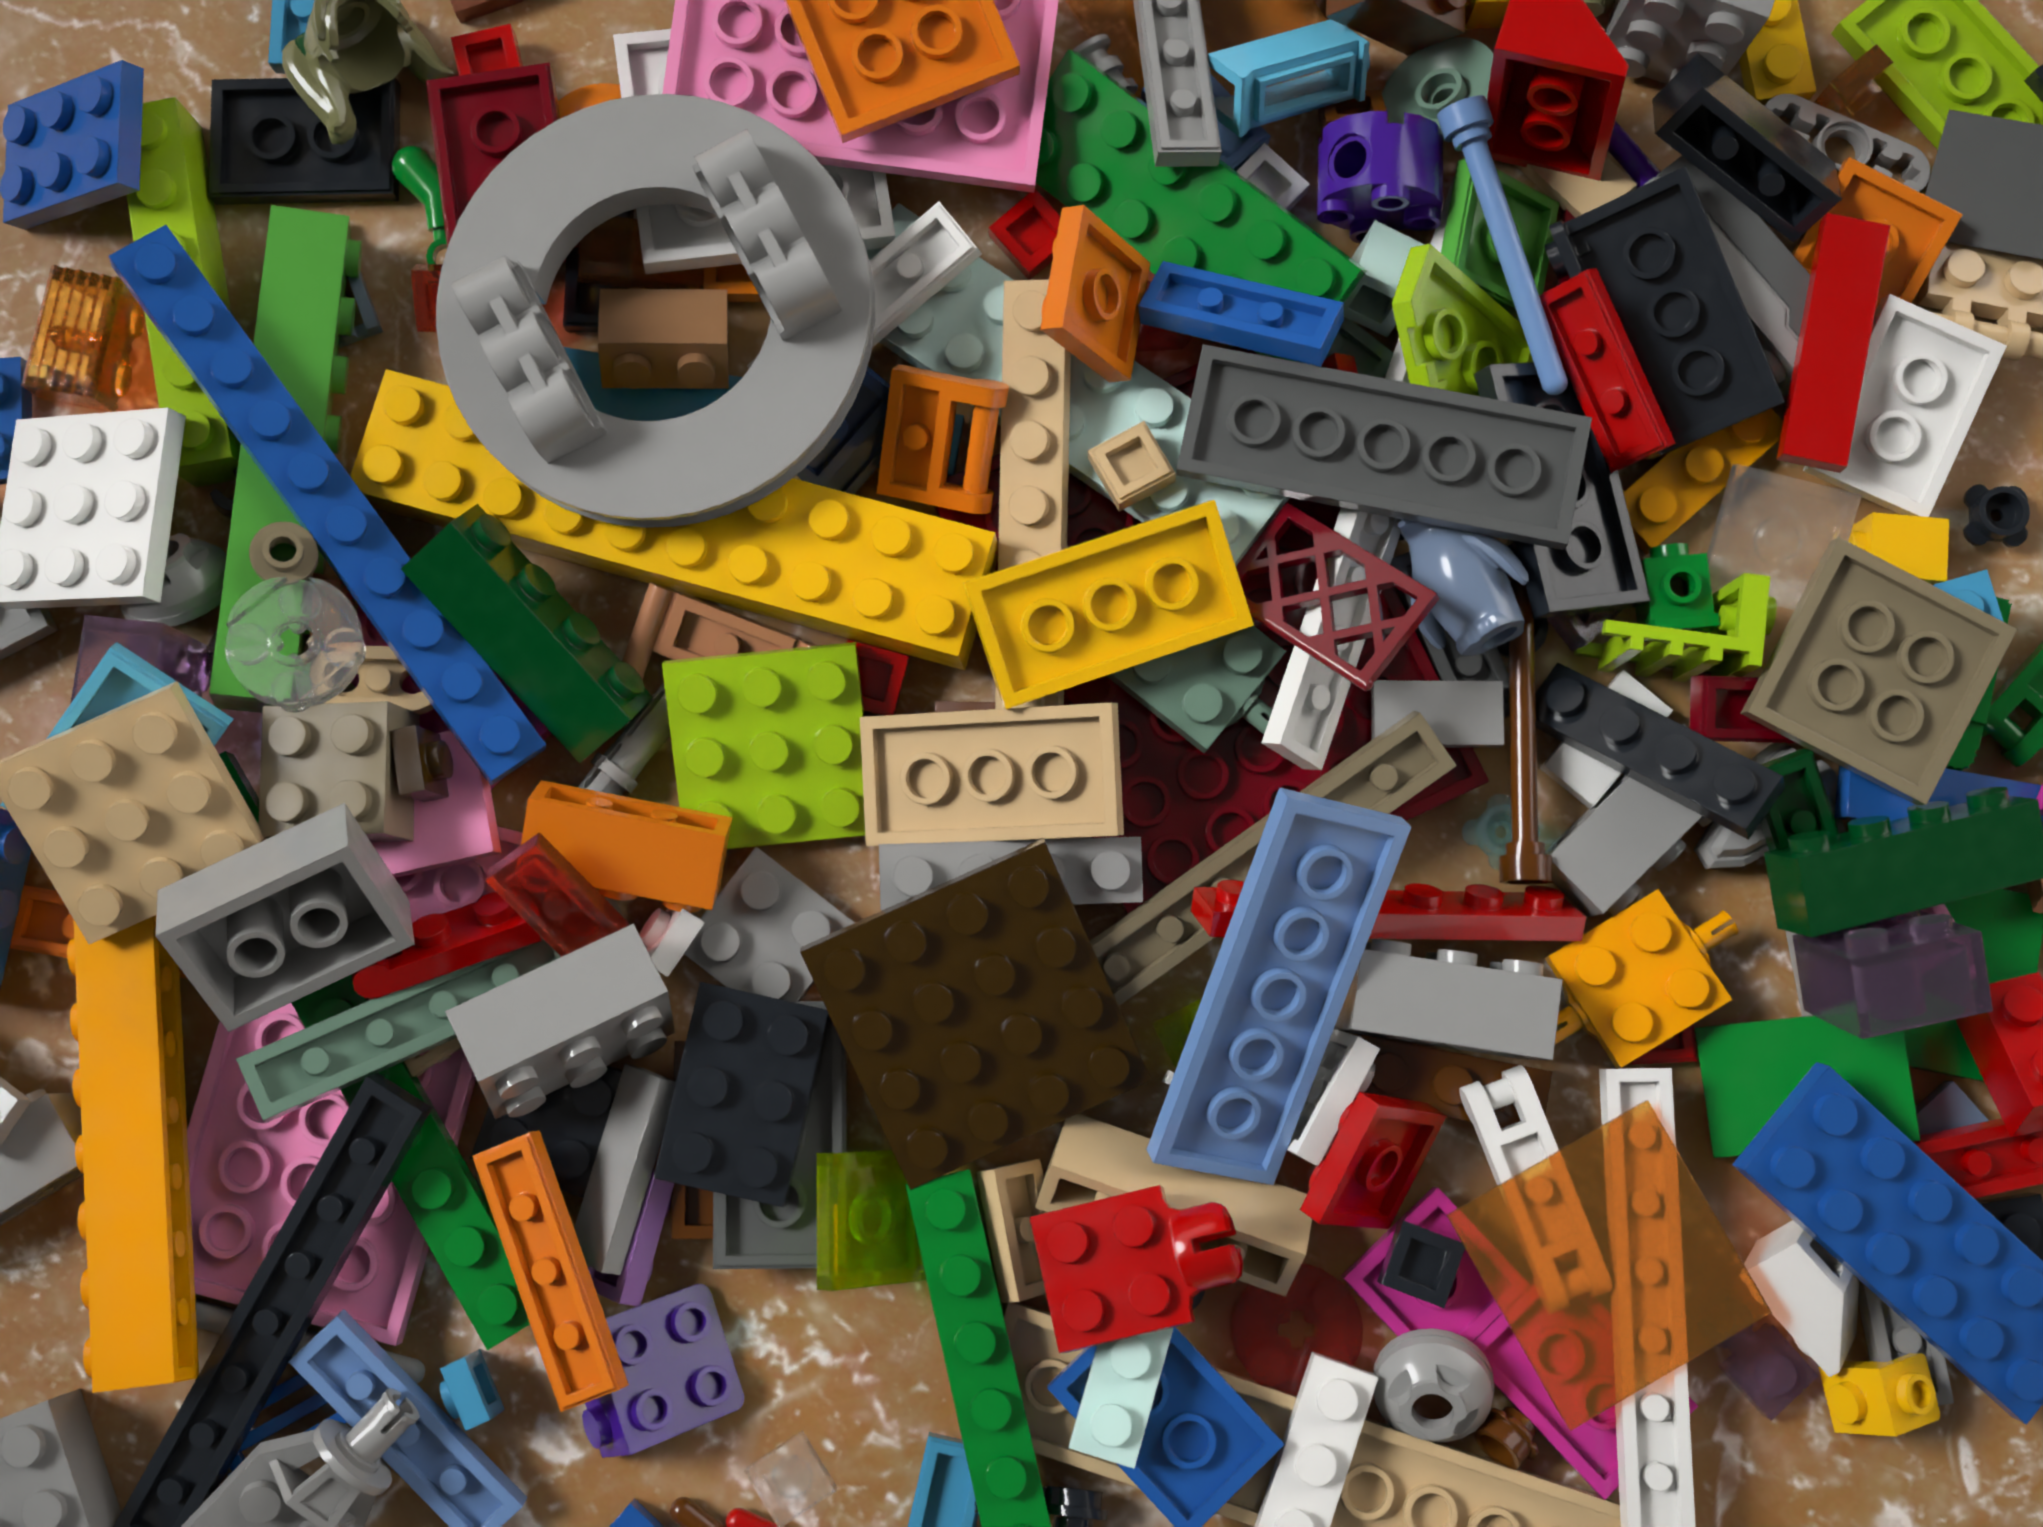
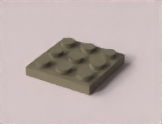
M1838 537L1830 541L1740 714L1915 805H1927L2018 629Z

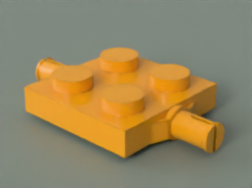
M1657 889L1583 934L1582 941H1572L1546 957L1545 960L1556 977L1563 979L1562 986L1565 1001L1568 1005L1558 1013L1557 1026L1561 1023L1564 1026L1556 1031L1555 1045L1583 1028L1586 1033L1599 1041L1616 1069H1620L1733 1000L1712 970L1707 953L1732 936L1739 934L1735 922L1714 935L1711 934V931L1731 920V916L1722 910L1719 914L1692 930L1678 919L1660 890Z

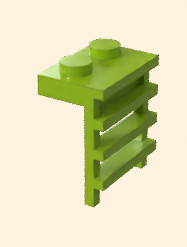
M1743 573L1713 593L1714 613H1719L1720 626L1709 633L1605 620L1603 622L1602 635L1614 637L1604 644L1577 641L1575 643L1574 655L1599 658L1597 671L1611 672L1625 662L1636 663L1635 676L1649 677L1663 667L1673 668L1672 681L1686 682L1691 679V676H1697L1702 672L1711 673V676L1743 677L1762 667L1765 635L1768 636L1771 633L1775 623L1777 603L1775 597L1769 596L1771 576ZM1644 641H1652L1644 646ZM1684 646H1690L1689 648L1683 651Z

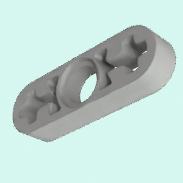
M1794 94L1777 95L1764 105L1776 116L1787 117L1790 120L1788 125L1806 140L1810 137L1807 134L1813 128L1818 129L1820 132L1812 140L1811 144L1826 156L1825 141L1832 137H1840L1847 140L1853 146L1855 160L1863 164L1868 162L1872 153L1875 154L1876 158L1869 166L1891 178L1892 173L1889 169L1893 165L1901 167L1903 169L1901 178L1905 181L1903 184L1918 192L1929 181V161L1925 154L1913 145ZM1835 163L1836 170L1838 172L1841 165Z

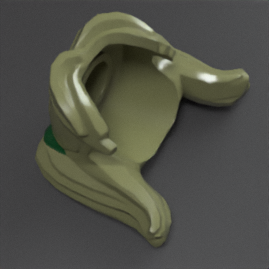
M314 0L306 31L290 41L282 50V66L287 79L303 101L326 126L332 144H345L353 138L356 131V118L349 101V94L365 92L384 85L395 79L403 67H408L424 85H426V80L459 76L458 70L447 67L441 62L430 42L410 19L400 0Z

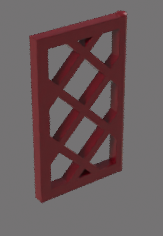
M1288 502L1285 503L1236 566L1242 587L1250 576L1267 572L1270 575L1271 601L1256 604L1245 597L1253 619L1364 691H1369L1373 687L1374 682L1440 599L1434 591ZM1291 524L1313 536L1314 547L1280 555L1278 541ZM1340 555L1346 556L1365 568L1366 579L1331 587L1327 558ZM1316 561L1319 590L1284 598L1281 569ZM1396 587L1416 599L1404 616L1383 620L1381 590ZM1368 593L1371 623L1336 631L1332 601ZM1318 604L1321 605L1323 634L1307 637L1287 624V611ZM1373 637L1375 653L1361 671L1338 657L1337 645Z

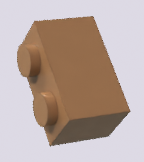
M600 289L598 352L602 388L729 389L727 290Z

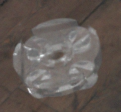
M286 576L276 577L255 585L235 603L226 624L229 628L226 637L227 648L225 647L226 660L238 682L256 699L266 704L279 706L284 711L292 713L303 712L310 706L320 705L341 693L354 679L359 666L366 656L361 622L351 602L333 585L324 580L309 577L310 581L302 579L288 581ZM288 629L297 635L305 630L313 633L307 641L309 649L301 655L292 653L288 656L279 653L285 646L280 635Z

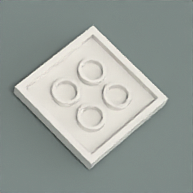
M155 408L16 420L0 524V607L5 609L161 603L186 420L185 415L170 408Z

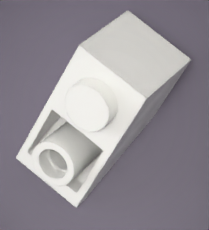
M1792 1220L1756 1241L1738 1277L1747 1286L1752 1297L1759 1304L1765 1306L1791 1334L1798 1348L1804 1354L1810 1356L1831 1377L1840 1372L1856 1337L1859 1279Z

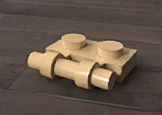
M1947 242L1919 289L1918 305L1941 309L1942 314L1932 313L2006 345L2007 347L2002 358L2018 361L2024 355L2043 359V333L2034 332L2030 329V327L2041 328L2043 326V260ZM1974 316L1997 320V324L1974 320Z

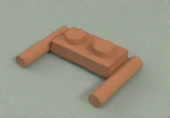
M650 582L622 661L631 665L643 679L652 651L677 660L818 645L802 641L799 637L691 595L678 593L668 587Z

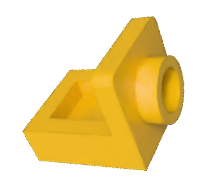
M1910 1353L1888 1362L1844 1361L1840 1372L1831 1377L1821 1367H1818L1835 1433L1897 1437L1940 1419V1409L1926 1356L1922 1353Z

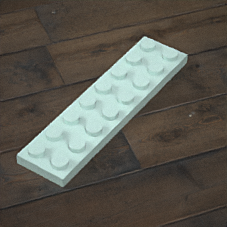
M900 203L892 210L895 238L920 218ZM884 248L866 250L869 261ZM978 257L879 343L916 368L971 379H989L1002 382L1004 281H1011L1013 279ZM1071 354L1069 473L1113 502L1088 460V450L1145 421L1176 473L1191 398L1136 361H1134L1131 381L1109 383ZM999 408L997 422L999 425H1001V408ZM1176 476V482L1123 510L1143 523L1209 500H1215L1234 563L1237 566L1290 497Z

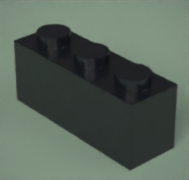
M1699 53L1652 99L1655 134L1793 243L1842 200L1835 162Z

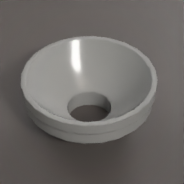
M182 533L170 536L161 603L119 605L123 616L130 624L136 627L159 629L177 626L208 613L221 603L226 553L216 545L203 540L189 538Z
M1435 1328L1417 1329L1403 1333L1391 1340L1380 1351L1374 1363L1373 1374L1378 1377L1374 1390L1375 1403L1381 1416L1388 1424L1403 1433L1434 1443L1455 1441L1476 1431L1484 1423L1491 1410L1495 1390L1493 1370L1483 1352L1461 1335ZM1435 1394L1447 1399L1453 1408L1443 1418L1428 1419L1418 1414L1413 1404L1423 1395Z

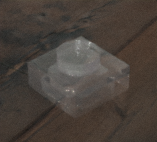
M803 1430L747 1466L744 1470L777 1527H783L837 1490V1485Z

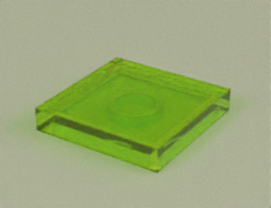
M892 1149L817 1153V1290L838 1291L926 1281L905 1187L907 1181Z

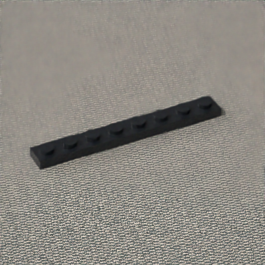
M379 1073L366 1076L113 1527H181L219 1487L288 1365V1361L292 1358L433 1107Z

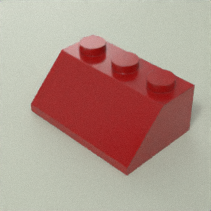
M1583 0L1509 1L1494 47L1487 102L1494 123L1489 127L1492 137L1487 141L1493 160L1526 168L1527 164L1597 181L1601 180L1629 65Z

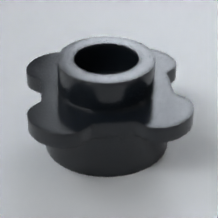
M1977 484L1965 492L1963 501L1969 508V523L1964 527L1963 534L1970 544L1981 546L1987 541L2002 542L2005 546L2014 548L2025 542L2028 536L2025 526L2030 517V508L2027 495L2021 488L2017 486H2000L1988 490L1984 485ZM1992 511H1997L2000 514L1999 521L1992 520L1990 516Z

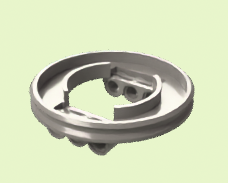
M674 94L637 95L609 100L583 108L558 119L533 134L510 152L484 180L459 218L448 244L441 268L436 304L439 354L447 383L456 405L467 424L485 448L518 480L540 496L566 510L616 525L646 528L675 527L699 523L733 513L761 500L801 472L824 449L839 429L857 397L870 359L876 321L874 282L864 240L847 200L819 161L793 137L769 121L749 111L720 101ZM674 204L695 207L714 213L723 225L771 317L767 336L754 363L743 378L722 397L708 406L684 416L660 421H636L614 417L597 411L542 305L547 304L552 283L563 261L583 237L594 228L626 211L651 205Z

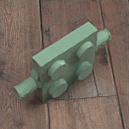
M1251 626L1106 676L1205 754L1222 731L1237 723L1241 718H1244L1261 733H1265L1273 709L1258 697L1261 694L1265 678L1286 651L1255 626Z

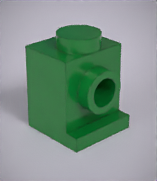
M1686 543L1664 544L1649 549L1650 558L1642 559L1641 565L1650 601L1635 607L1637 624L1709 633L1719 627V613H1714L1707 553L1689 554L1688 544ZM1679 577L1682 579L1684 597L1673 593L1670 587L1671 578Z

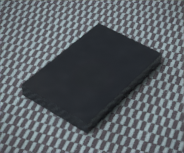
M395 77L390 82L368 91L349 94V101L356 118V131L353 138L343 145L331 143L326 126L303 101L287 78L212 80L209 198L216 205L399 201V180L396 179L392 172L393 157L400 150L401 85Z

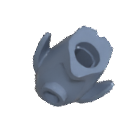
M1400 519L1398 527L1401 529V534L1409 545L1412 579L1437 593L1440 598L1418 626L1422 634L1437 649L1445 647L1446 637L1444 629L1456 642L1457 651L1464 656L1484 653L1517 638L1524 632L1525 621L1508 575L1521 585H1526L1529 578L1521 561L1509 547L1491 536ZM1411 597V606H1412L1413 603L1416 601V599H1414V598H1412V597Z

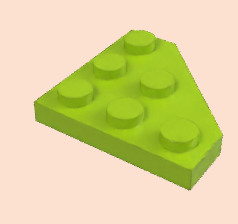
M1431 244L1410 248L1392 301L1409 383L1479 396L1474 374L1491 364L1533 362L1521 323Z

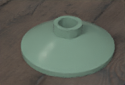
M1453 37L1412 53L1395 69L1382 93L1386 110L1388 111L1389 123L1404 124V112L1428 118L1436 122L1440 127L1437 114L1450 104L1477 95H1484L1487 99L1493 61L1492 51L1478 40L1466 37Z

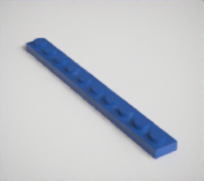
M164 225L109 255L112 268L293 516L313 536L320 553L488 783L492 786L543 752L546 748V743L486 661L401 570L410 560V557L168 226Z

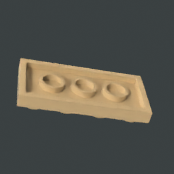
M1118 703L860 717L866 846L1124 835Z

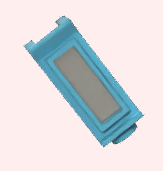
M1329 19L1208 53L1209 67L1235 85L1233 96L1214 98L1217 120L1238 137H1242L1251 128L1353 98L1359 102L1364 101L1367 72L1370 67L1369 41L1348 27Z

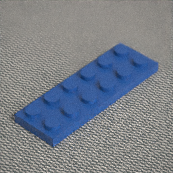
M1816 1062L1732 1165L2005 1412L2027 1425L2043 1405V1261L1829 1065Z

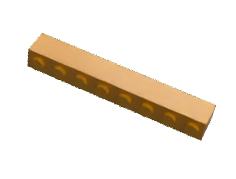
M156 915L92 944H88L73 919L74 938L68 944L67 960L71 973L76 977L77 1003L73 1004L70 1011V1028L74 1039L78 1042L79 1068L73 1075L72 1089L75 1102L81 1108L82 1134L77 1138L75 1145L76 1164L79 1171L84 1174L85 1201L81 1203L78 1210V1229L87 1246V1269L81 1277L80 1292L84 1306L89 1309L90 1337L86 1340L83 1350L84 1369L88 1377L92 1378V1393L197 1379L199 1375L179 966L156 937Z

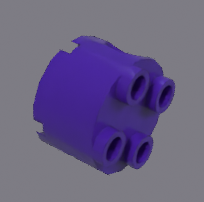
M1368 111L1344 116L1328 123L1322 129V139L1319 137L1318 221L1350 230V239L1356 243L1362 242L1375 220L1396 231L1404 229L1427 231L1441 225V209L1443 204V134L1436 122L1418 114L1404 112V124L1388 123V111Z

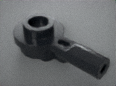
M1054 1486L1042 1487L1048 1514L1054 1515L1053 1527H1093L1094 1519L1107 1521L1108 1510L1101 1509L1103 1492ZM976 1501L974 1504V1513H978Z

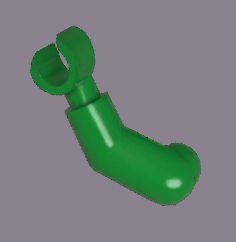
M406 146L398 150L393 157L392 172L396 179L425 206L427 230L433 232L434 242L431 243L427 250V263L433 272L440 277L441 271L436 265L435 260L439 251L447 249L437 164L422 148Z

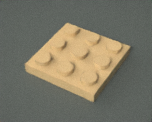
M177 681L0 760V798L88 944H92L157 914V891L267 839L262 836L255 817Z

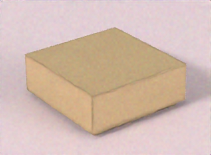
M1145 421L1088 450V460L1119 512L1176 482L1175 471Z

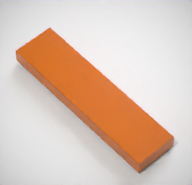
M540 1130L526 1133L473 1155L478 1175L560 1412L628 1386V1380Z

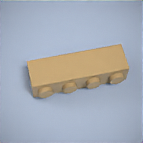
M1077 1114L1064 1120L1035 1208L1045 1212H1052L1157 1185L1164 1187L1167 1202L1174 1209L1181 1210L1210 1202L1222 1204L1231 1215L1237 1234L1200 1244L1202 1251L1226 1245H1235L1236 1249L1240 1248L1243 1261L1242 1276L1238 1280L1286 1297L1307 1252L1312 1218L1299 1210L1307 1196L1306 1193L1277 1183L1270 1185L1153 1163L1146 1150L1150 1138L1082 1114Z

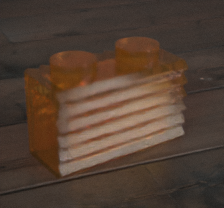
M57 265L51 266L21 386L42 400L106 412H116L118 410L117 401L121 397L126 396L132 383V366L129 360V354L133 350L132 342L142 335L146 326L144 310L119 277H110L105 274L99 275L80 269L73 270L68 267L62 268Z

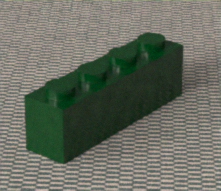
M476 504L451 521L401 568L405 575L579 763L632 720L653 698L644 687L639 673L628 663L619 660L600 639L599 632L593 622L585 615L577 613L556 590L550 575L540 566L531 563L511 541V536L504 524L494 516L487 514L479 504Z
M2007 787L1981 788L1967 792V802L1949 806V802L1933 801L1928 802L1927 805L1909 806L1907 808L1908 817L1890 821L1888 816H1870L1848 822V832L1830 836L1829 831L1824 830L1802 832L1789 836L1788 847L1764 852L1777 929L1808 937H1816L2043 879V827L2038 799L2009 796Z

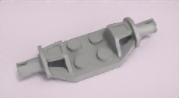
M388 1388L382 1394L380 1400L353 1428L342 1422L329 1419L323 1420L314 1430L260 1442L181 1527H364L376 1496L382 1495L392 1482L390 1469L381 1456L410 1425H414L420 1417L419 1412L407 1397L397 1405L395 1402L401 1397V1392ZM319 1456L326 1463L311 1476L300 1469V1467Z

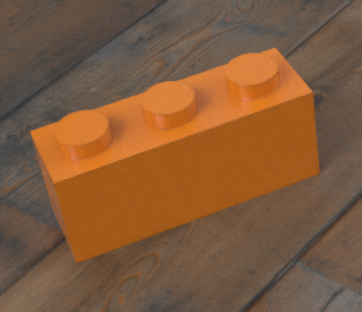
M541 780L528 798L517 873L534 876V880L538 884L552 888H567L573 884L598 888V892L601 895L614 900H633L637 896L661 900L665 907L677 912H681L682 909L689 913L698 912L701 908L712 910L720 890L733 817Z

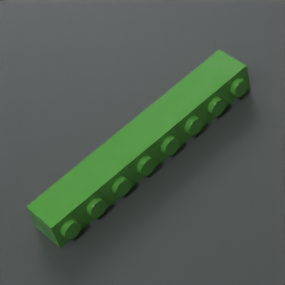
M271 205L253 344L331 451L338 454L341 441L342 416L332 415L334 393L345 395L347 388L349 358L338 355L341 335L352 336L355 298H347L345 296L347 277L359 278L362 241L351 239L349 216ZM242 444L239 453L209 694L214 706L218 709L262 713L263 706L297 705L298 697L310 698L312 690L310 674L314 661L313 659H303L305 636H317L321 598L310 596L313 574L299 585L277 587L263 581L253 570L249 558V548L253 537L260 529L275 522L300 524ZM287 543L278 544L271 551L272 558L280 562L289 561L296 554V549ZM318 550V563L313 573L324 574L326 559Z

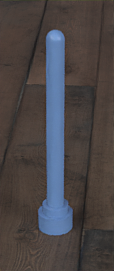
M1484 95L1468 97L1442 109L1437 114V119L1445 141L1452 142L1455 151L1463 152L1542 388L1549 395H1559L1566 389L1568 380L1487 143L1492 137L1489 127L1494 123Z

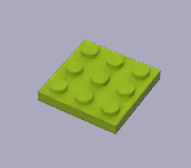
M856 642L667 660L662 663L679 807L733 817L727 849L865 836L860 717L865 716Z

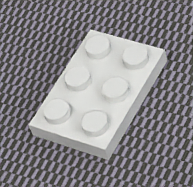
M1889 294L1880 300L1875 311L1848 466L1841 473L1805 466L1803 471L1900 515L1929 517L2007 346L1894 295Z

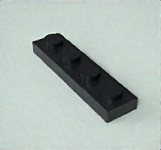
M1558 662L1535 693L1537 729L1748 840L1785 789L1784 777Z

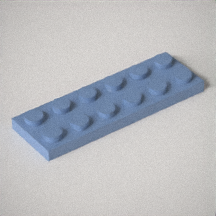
M1279 787L1146 1150L1153 1163L1274 1185L1412 828L1402 817Z

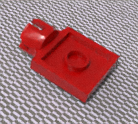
M1161 1185L1029 1217L1059 1353L1062 1354L1195 1323L1192 1310L1193 1297L1203 1290L1232 1284L1242 1276L1243 1261L1240 1248L1236 1249L1235 1245H1226L1202 1251L1200 1245L1237 1234L1227 1208L1215 1202L1181 1210L1171 1208L1167 1202L1164 1187Z

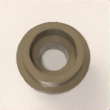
M275 522L260 529L253 537L249 548V558L253 570L263 581L277 587H292L303 583L313 574L318 563V549L313 536L302 526L292 522ZM287 543L296 549V554L291 560L280 562L272 558V549L278 544Z

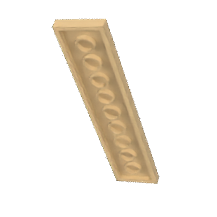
M1020 1302L1007 1303L1004 1321L1034 1453L1138 1487L1116 1463L1068 1448L1076 1419L1047 1389V1385L1084 1349L1064 1354L1059 1353L1050 1312ZM1215 1368L1275 1434L1283 1440L1297 1395ZM1365 1418L1330 1527H1621L1620 1502L1609 1498L1604 1500L1597 1494L1521 1469L1514 1470L1494 1460L1443 1443L1421 1440L1389 1425ZM1278 1452L1215 1514L1254 1526Z

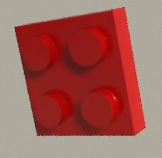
M1359 1092L1355 1101L1342 1113L1338 1124L1339 1132L1325 1160L1314 1169L1309 1180V1192L1299 1210L1318 1224L1389 1229L1447 1115L1426 1102Z

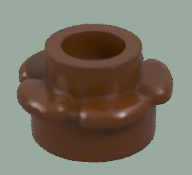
M1504 1407L1502 1410L1491 1408L1486 1420L1475 1432L1476 1442L1486 1455L1492 1460L1514 1470L1518 1469L1526 1458L1530 1460L1535 1459L1539 1452L1537 1444L1532 1442L1536 1435L1534 1425L1523 1413L1512 1407Z

